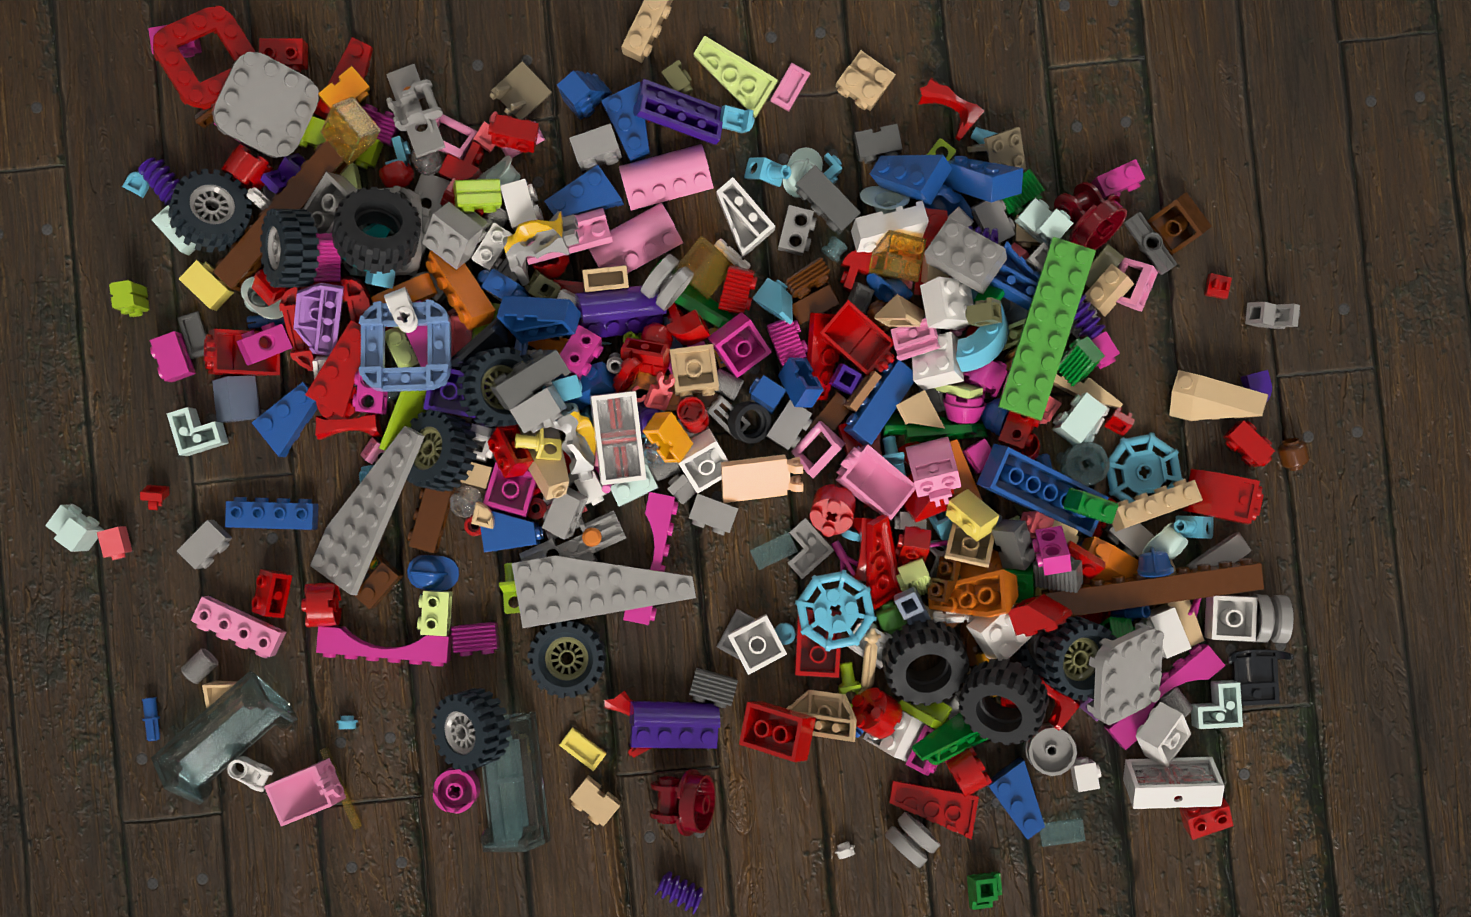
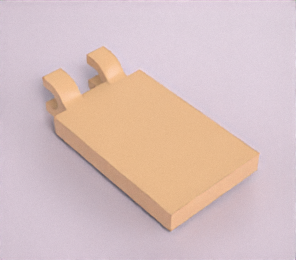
M784 454L721 462L723 503L787 495V490L803 492V482H801L800 475L790 477V472L793 474H803V465L800 464V457L787 460Z

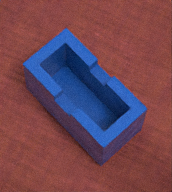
M789 357L778 374L794 407H813L824 390L818 378L813 377V369L807 358Z

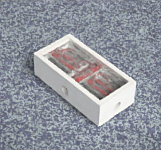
M636 391L590 396L600 483L608 485L646 480Z
M1213 757L1174 758L1167 768L1151 759L1125 760L1123 781L1133 809L1221 806L1224 783Z

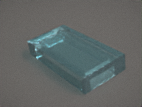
M789 532L750 550L759 570L798 552Z
M1082 818L1044 823L1045 828L1039 831L1042 847L1086 841Z

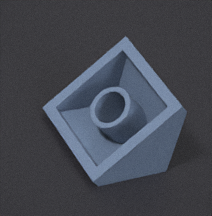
M227 376L212 381L217 422L227 423L252 420L261 416L256 376Z

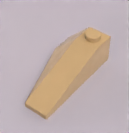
M1178 370L1172 389L1169 415L1189 421L1263 416L1268 394Z

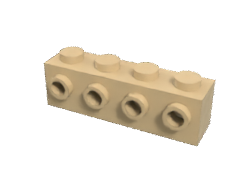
M673 0L643 1L621 46L624 55L641 63L645 57L649 56L653 47L651 44L654 38L659 36L662 29L661 24L663 19H667L671 11L670 5Z
M1186 479L1174 482L1173 488L1167 489L1166 486L1155 489V494L1148 496L1146 492L1135 496L1136 501L1129 503L1127 499L1118 502V509L1112 523L1115 532L1202 501L1203 499L1195 480L1186 482Z

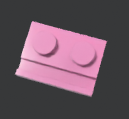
M926 318L922 319L920 327H897L891 329L894 347L897 351V359L900 361L940 348L936 328L928 327Z

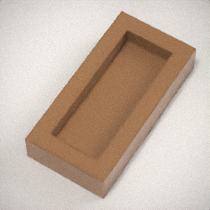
M871 371L868 375H865L844 403V406L851 411H857L882 376L876 371Z

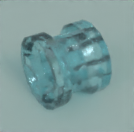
M831 236L828 245L823 246L821 250L827 257L838 263L841 254L846 253L848 247L838 238Z

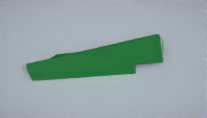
M692 282L689 283L675 301L678 307L687 312L696 309L706 323L717 329L734 318L728 311L718 309L719 304Z
M895 413L891 415L882 429L883 436L904 435L905 443L927 442L948 437L949 440L988 437L987 428L981 420L976 423L960 425L946 417H939L945 428H938L913 423L905 424L902 416Z
M958 713L914 744L912 750L922 761L926 759L931 764L938 765L988 738L984 739L980 737L978 732L974 733L970 729V724H966L963 720V715Z

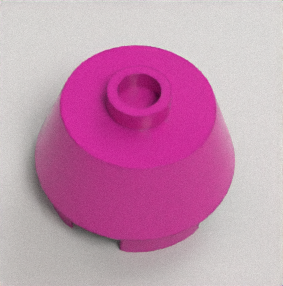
M946 393L943 403L947 418L960 425L978 422L986 406L984 402L985 394L966 399Z

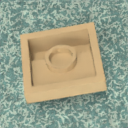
M860 50L853 62L837 81L836 88H838L837 91L846 98L849 96L854 99L855 104L859 108L871 111L896 74Z
M713 344L670 349L672 374L675 378V396L680 395L681 399L693 397L694 393H702V396H711L715 394V391L719 390Z

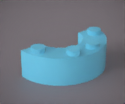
M971 288L972 298L974 300L979 292ZM1002 304V323L981 326L972 335L958 339L956 359L961 372L973 371L989 364L1004 349L1008 340L1009 327Z

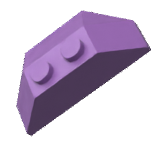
M319 283L297 291L294 329L309 346L313 354L329 356L338 342L344 286Z

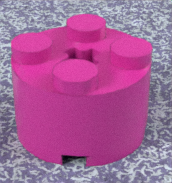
M995 360V362L991 361L979 369L964 372V383L983 387V394L986 392L991 393L990 397L995 398L1007 375V365Z
M452 767L446 769L434 783L433 799L436 805L445 812L462 813L466 811L477 800L481 791L479 778L473 770L461 771V768L456 770ZM459 787L461 790L454 792L453 788Z

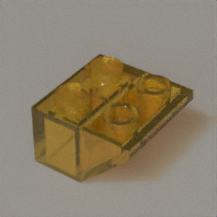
M350 97L332 105L321 133L325 140L337 151L338 155L349 165L375 143L381 129L356 99Z
M888 230L872 251L868 273L897 278L901 281L918 282L927 239Z
M700 236L679 262L676 272L685 266L693 271L694 276L689 285L706 299H709L725 280L728 268L733 264L714 245Z

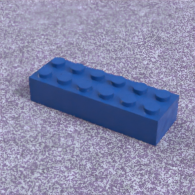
M998 444L993 445L977 482V485L1031 511H1038L1056 521L1079 530V534L1089 537L1093 536L1099 521L1063 508L1068 489L1074 488L1107 500L1109 499V497L1009 447Z

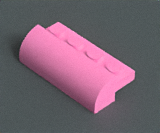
M702 144L619 166L631 210L713 189Z
M660 203L610 230L613 242L589 248L599 268L626 265L627 273L679 246L683 241L665 207Z
M603 208L575 215L579 225V229L576 230L579 236V243L569 246L570 254L613 242ZM550 252L538 259L532 256H527L526 258L528 265L566 254Z

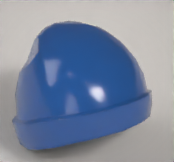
M1000 398L990 401L985 406L980 417L985 427L997 436H1000L1010 412L998 407Z

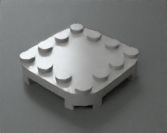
M247 52L234 62L222 90L213 105V120L218 130L223 134L229 135L266 154V156L273 158L286 157L295 151L317 107L319 90L309 78L269 56L258 52Z
M1136 623L1134 631L1113 641L1104 638L1099 642L1102 645L1101 648L1098 650L1095 658L1090 657L1089 665L1095 668L1094 701L1087 704L1088 711L1096 719L1111 725L1144 709L1151 702L1155 703L1159 700L1161 695L1159 687L1162 676L1163 632L1143 623Z

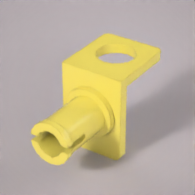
M544 427L538 431V434L536 433V436L516 434L515 448L535 449L536 459L561 460L562 441L560 439L544 438ZM553 444L557 451L554 454H548L545 452L544 446Z

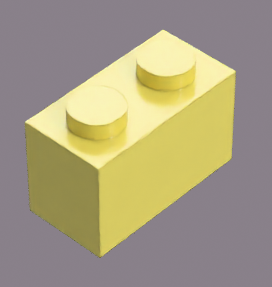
M196 260L179 280L207 307L217 311L234 292L213 273L214 268L208 262L202 263Z
M969 489L949 500L946 516L976 542L992 532L999 518V515Z

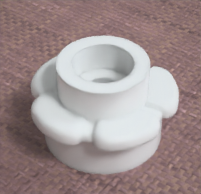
M849 842L837 845L838 849L835 851V854L838 855L839 859L850 857L855 854V845H850Z

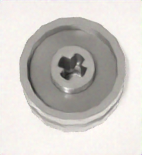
M671 254L667 255L654 268L640 290L649 299L658 294L656 305L664 311L671 307L679 298L694 276V272L686 266L676 272L679 267V260Z
M1253 595L1252 597L1257 598L1256 642H1268L1270 639L1273 643H1287L1291 638L1293 630V608L1290 598L1287 595H1273L1271 599L1268 595Z
M1050 723L1042 724L1040 730L1033 738L1024 741L1025 756L1033 767L1042 774L1050 776L1061 775L1068 771L1075 763L1077 750L1073 738L1065 730L1060 729L1058 731Z
M904 812L897 820L905 833L899 828L891 826L884 835L907 859L921 868L928 859L920 847L929 853H934L941 844L920 821Z

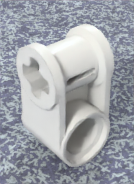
M403 287L385 294V301L395 323L403 332H413L418 326V319L412 307L413 304L407 289Z
M246 756L236 758L227 768L230 777L259 792L264 791V784L269 775H272L274 772L270 767ZM236 763H241L244 766V772H239L236 769Z

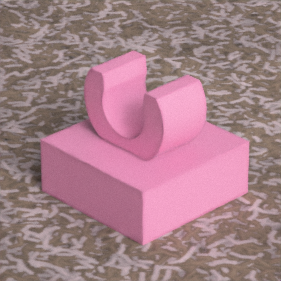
M372 437L360 455L365 461L373 464L374 461L377 462L379 460L378 455L384 453L385 450L379 449L380 441Z

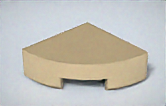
M477 501L471 524L493 529L495 520L490 508L484 503Z

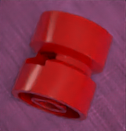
M687 397L677 406V416L686 431L697 434L706 430L710 418L700 399L697 397Z

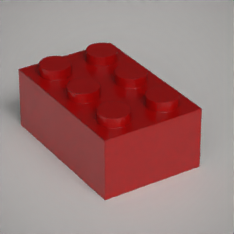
M806 608L809 624L815 621L813 609ZM797 610L795 675L839 678L841 648L831 649L830 652L825 651L824 647L805 634L802 635ZM831 610L832 616L841 614L840 610ZM819 625L813 628L814 631L827 639L828 632ZM834 633L832 640L841 639V633Z
M763 701L747 702L739 745L792 762L807 761L816 717Z

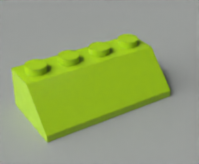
M427 390L400 392L379 449L386 451L404 426L411 427L410 421L413 418L419 419V413H426L427 410L423 409Z

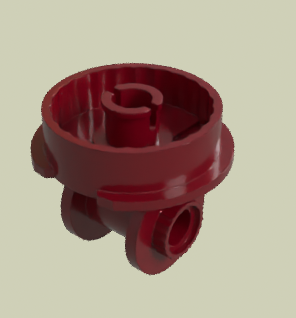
M1089 182L1078 184L1074 189V196L1064 193L1059 195L1054 201V210H1063L1070 216V221L1073 222L1070 226V229L1073 230L1070 234L1069 242L1093 250L1105 244L1118 231L1127 216V210L1120 204L1121 200L1117 194L1110 195L1105 201L1100 191Z
M689 769L685 772L681 781H679L678 777L664 776L659 777V781L650 783V788L658 791L657 809L650 810L649 816L651 818L657 819V822L662 824L676 823L679 833L683 836H690L693 833H704L708 829L715 809V786L710 776L701 775L698 770Z

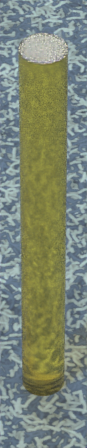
M328 747L319 750L323 760L330 758L332 765L335 767L336 775L346 796L341 802L353 830L362 827Z

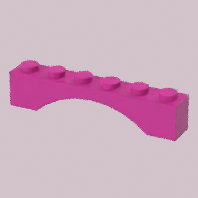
M649 492L645 511L652 528L655 546L650 570L665 572L666 566L662 565L663 557H668L670 545L666 544L668 535L672 536L674 523H671L672 514H677L679 502H675L676 497ZM648 606L625 610L623 620L649 625L650 620L655 621L657 608Z
M344 626L318 627L316 653H323V657L335 658L336 654L344 655L345 659H357L358 656H365L368 661H379V658H388L387 662L400 663L401 659L409 660V664L420 665L422 661L431 662L432 666H444V663L450 661L452 635H426L410 645L383 647L363 641Z
M1195 645L1190 649V654L1185 659L1180 658L1173 664L1174 668L1168 673H1162L1159 687L1160 698L1174 687L1185 682L1209 680L1225 664L1209 645ZM1151 702L1144 709L1116 723L1105 725L1104 728L1120 747L1126 750L1137 741V730L1141 725H1144L1155 703Z

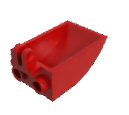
M849 300L820 332L833 349L861 374L868 375L871 371L875 370L881 373L883 370L888 369L889 363L894 361L893 358L895 356L891 353L892 346L894 345L893 340Z
M212 329L209 331V334H206L204 339V361L208 374L241 376L280 375V353L247 365L236 341L243 339L241 335L249 331ZM261 337L259 344L261 347L267 348L268 341L266 338Z
M1191 469L1188 482L1195 480L1203 500L1183 507L1182 511L1247 525L1251 524L1252 520L1255 521L1256 517L1260 515L1264 496L1262 494V487L1259 486L1260 481L1223 473Z

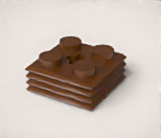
M823 258L816 259L786 279L788 292H790V295H793L792 299L798 298L801 300L810 294L813 287L816 286L819 289L828 283L830 269L827 268L828 265H825V261H822Z

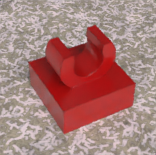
M1213 273L1208 274L1204 295L1224 300L1228 299L1232 278Z
M1120 407L1110 415L1104 427L1124 436L1133 426L1135 419L1131 418L1132 413L1130 412L1127 415L1120 412L1122 409Z
M147 485L140 492V500L148 501L149 510H158V506H162L163 500L170 495L169 486Z

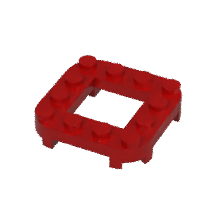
M222 6L208 7L161 28L153 37L154 58L156 61H159L179 93L181 101L185 105L188 104L203 110L211 108V105L216 102L231 69L199 83L178 48L214 32V34L219 36L234 62L247 52H255L235 18Z
M344 276L340 277V282H313V284H310V286L319 283L344 286L343 300L347 301L351 320L359 324L360 316L372 306L369 291L359 278ZM290 287L284 293L279 305L280 311L283 312L288 338L292 345L290 355L292 360L296 361L300 366L308 369V371H313L312 361L315 357L326 355L313 354L309 346L295 331L294 317L297 291L307 287Z

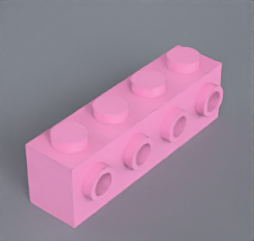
M210 596L201 597L191 619L192 622L197 624V628L204 631L212 630L216 632L217 637L223 640L231 639L236 641V646L243 649H248L249 647L255 650V654L262 658L275 656L286 634V631Z

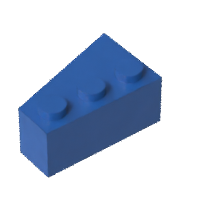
M573 70L557 84L563 101L579 120L584 117L585 119L590 117L595 112L594 108L601 103V100L612 94L611 90L595 73L591 75L588 72L584 74L581 71Z
M944 155L880 156L870 175L881 188L918 201L923 200L924 203L931 205L951 172L952 167Z
M956 156L953 160L948 161L952 170L946 178L944 185L951 187L955 191L991 203L1022 193L1023 168L967 159L966 156Z
M1006 242L1003 247L1006 248L1007 260L990 283V286L1003 289L1005 293L1004 298L1029 310L1040 275L1034 272L1025 263L1026 260L1022 256L1020 257L1011 248V245Z
M503 296L497 318L520 343L575 334L581 312L570 299Z
M603 362L592 364L587 376L583 375L580 379L582 396L564 401V403L576 404L579 412L582 413V409L591 404L590 396L616 392V389L613 387V379L616 374L609 372L606 364ZM561 374L560 376H558V377L555 378V379L567 377V376H570V375L564 376V374Z
M302 382L252 422L278 457H286L295 440L299 438L301 431L318 409L316 401L305 395L311 386L308 383Z

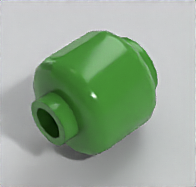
M893 600L883 604L876 612L881 630L888 632V634H893L897 629L900 631L902 626L907 624V620L903 619Z

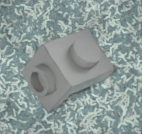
M677 474L668 482L670 487L667 489L681 504H684L696 493L684 474L682 476Z

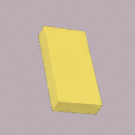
M574 727L571 728L559 744V746L592 771L596 769L607 754V752Z

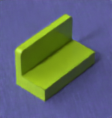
M903 700L900 701L903 711L935 729L946 722L952 710V707L944 702L939 704L934 702L931 705L924 706L923 703L914 705L911 704V701L910 703Z

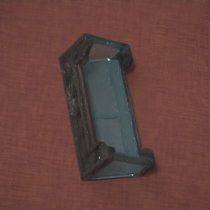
M249 671L154 754L151 760L164 789L200 805L212 793L213 784L211 781L227 768L233 760L243 754L273 726L277 725L281 729H286L298 718L290 703L257 674Z
M536 712L504 715V718H509L510 722L506 726L507 730H511V736L506 738V740L510 741L509 747L504 748L506 753L499 760L482 766L488 828L483 831L480 838L483 852H527L551 841Z

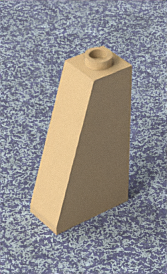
M518 427L521 435L536 436V433L538 434V431H536L535 433H533L532 431L523 433L522 429ZM553 427L544 428V438L560 439L559 430ZM553 444L544 446V450L548 454H554L557 451ZM528 448L534 460L528 470L545 499L560 498L567 493L569 477L563 449L561 460L536 459L535 449Z

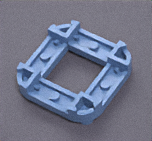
M433 300L412 302V307L418 319V326H427L428 365L426 367L385 368V327H399L395 323L387 303H382V301L374 302L360 316L361 367H359V373L371 388L381 392L435 390L447 384L451 374V320L441 305Z

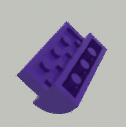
M646 79L641 81L637 102L633 108L634 116L714 145L721 138L723 122L720 121L721 107Z
M642 286L575 293V306L581 312L578 325L601 338L625 335L629 331H632L634 334L642 333L644 327L652 324V322L663 324V314H666V311L656 305L658 294L649 299L641 293Z
M630 701V747L717 749L718 728H720L719 707L713 705L714 703Z

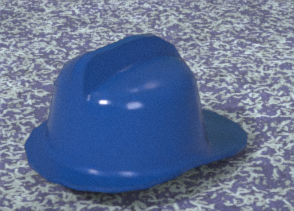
M874 273L867 275V284L869 288L875 290L874 295L879 300L889 302L897 294L909 300L913 295L906 284L897 277L884 280Z
M1151 547L1150 552L1139 555L1137 572L1140 576L1160 577L1174 572L1168 553L1165 551H1156L1154 547Z
M420 555L409 563L407 574L411 584L416 588L442 591L448 590L456 584L459 577V569L450 558Z

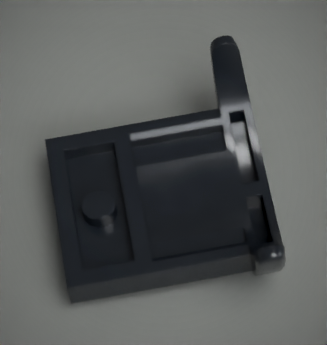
M1248 649L1234 651L1227 656L1228 663H1232V680L1240 683L1242 706L1280 704L1278 659L1293 660L1294 656L1292 653L1273 649Z

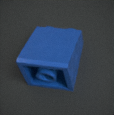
M491 510L495 520L494 528L490 529L480 526L484 553L542 544L541 539H544V530L542 526H539V522Z

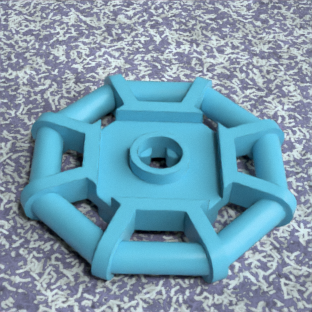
M1151 432L1148 435L1121 438L1120 443L1107 462H1104L1110 496H1114L1120 501L1127 499L1131 503L1136 500L1121 491L1126 487L1136 493V496L1146 492L1147 494L1154 493V490L1160 488L1166 480L1172 481L1167 489L1173 488L1174 482L1183 479L1178 459V450L1173 449L1157 438L1155 433ZM1147 443L1146 450L1134 452L1131 447ZM1153 445L1167 455L1164 457L1156 455L1152 451ZM1126 450L1129 456L1124 460L1122 465L1116 464V462L1119 460L1123 452ZM1169 459L1173 476L1167 473L1165 462ZM1142 466L1150 471L1145 479L1142 475H1139ZM1115 469H1120L1122 473L1123 483L1119 486Z
M843 569L840 572L819 576L813 575L812 580L799 599L795 600L801 625V634H805L824 647L825 651L829 652L831 649L860 645L859 642L877 618L874 614L870 593L872 589L870 586H865L846 573V570ZM839 581L837 588L825 590L822 586L824 583ZM844 582L859 592L854 596L843 589ZM818 587L821 593L815 602H807ZM860 597L863 598L865 614L858 612L856 600ZM837 604L840 605L839 610L841 614L832 616L830 607H836ZM806 607L813 608L815 621L809 624ZM857 618H863L864 621L855 634H853L850 628ZM819 625L828 632L827 639L814 631L813 628ZM847 631L850 636L832 640L834 633Z

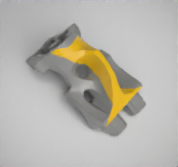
M558 211L550 221L530 220L518 225L513 235L503 238L504 250L512 272H515L522 286L529 283L527 256L538 259L550 252L569 255V246L579 243V236L576 231L579 229V225L574 214L564 217L562 212Z
M565 403L567 408L561 411L563 416L553 422L550 419L544 421V428L553 427L562 430L566 434L562 442V449L571 458L570 472L572 475L578 474L580 481L593 478L592 470L594 468L596 450L594 427L589 417L580 414L576 404Z

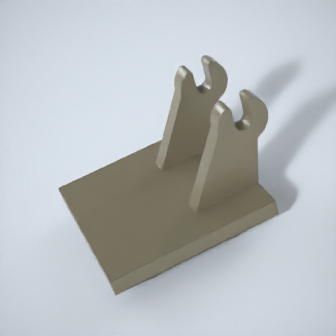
M522 61L491 90L493 93L490 94V97L493 100L499 99L507 107L504 111L507 115L513 114L518 119L524 120L552 92Z
M1014 127L984 138L985 144L967 147L968 152L987 151L989 162L1026 169L1020 127Z

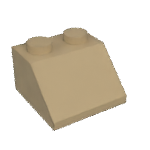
M953 522L944 558L989 568L994 544L993 533L991 532L976 542Z

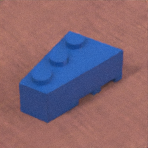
M640 82L601 100L630 163L650 155L646 120L633 114Z
M596 165L544 201L553 215L561 211L564 217L600 208L605 210L624 205L621 197L599 165Z
M1018 757L990 778L992 783L987 786L1028 840L1045 828V824L1025 761Z

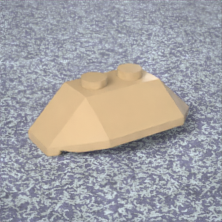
M808 690L786 708L816 717L812 736L855 742L857 719L846 694Z

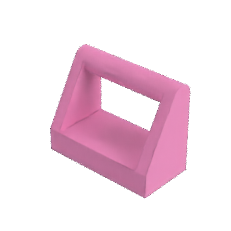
M442 114L441 117L435 119L438 127L440 123H443L469 137L461 148L443 141L446 148L439 151L464 161L477 131Z
M1124 258L1118 266V269L1123 273L1126 272L1128 266L1142 272L1131 298L1128 299L1121 296L1116 302L1142 312L1158 272L1153 265Z
M819 421L791 452L795 457H800V464L814 478L846 443L822 421ZM822 432L832 446L813 464L802 452Z

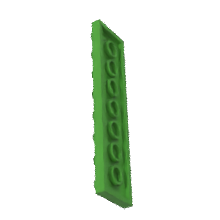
M1052 237L998 407L1036 420H1042L1096 250Z

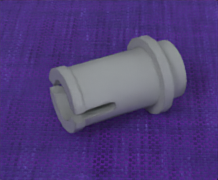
M612 353L607 360V369L613 374L619 373L622 369L621 364L623 360L620 354Z

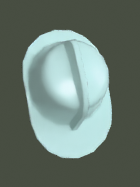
M800 148L789 159L787 166L791 168V176L788 179H783V185L787 193L793 197L801 198L796 193L797 188L795 185L814 165L822 171V158L814 149Z
M506 156L498 164L481 174L476 180L499 179L501 186L520 180V174L511 164L512 157Z
M879 186L867 187L860 193V199L864 203L873 206L876 213L882 211L883 215L895 212L896 207L903 206L904 209L905 205L910 201V197Z
M250 277L242 283L241 295L246 307L250 311L268 319L284 317L283 312L279 308L281 300L268 306L251 288L254 277Z
M1169 523L1147 543L1142 553L1150 552V548L1154 547L1156 551L1167 552L1169 559L1172 560L1183 551L1188 544V540L1174 530V523Z

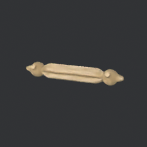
M874 627L863 637L867 644L864 649L861 678L862 688L858 694L870 689L874 684L878 649L876 643L881 638V635L876 633Z

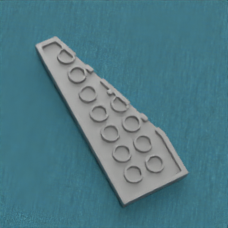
M404 426L328 524L310 566L350 595H357L424 440L425 436L411 427Z
M556 555L512 563L523 628L696 598L693 577L689 575Z

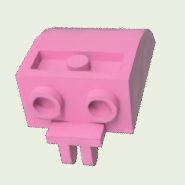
M944 437L905 447L917 496L929 495L930 502L935 501L936 507L941 506L940 499H944L945 505L949 504L948 497H952L951 489L961 487L949 438Z
M869 445L862 446L861 448L859 446L857 448L854 447L840 464L842 466L837 471L839 476L836 478V481L849 489L856 498L881 515L889 516L890 520L893 519L916 489L915 484Z
M330 758L264 786L281 826L331 807L346 798Z

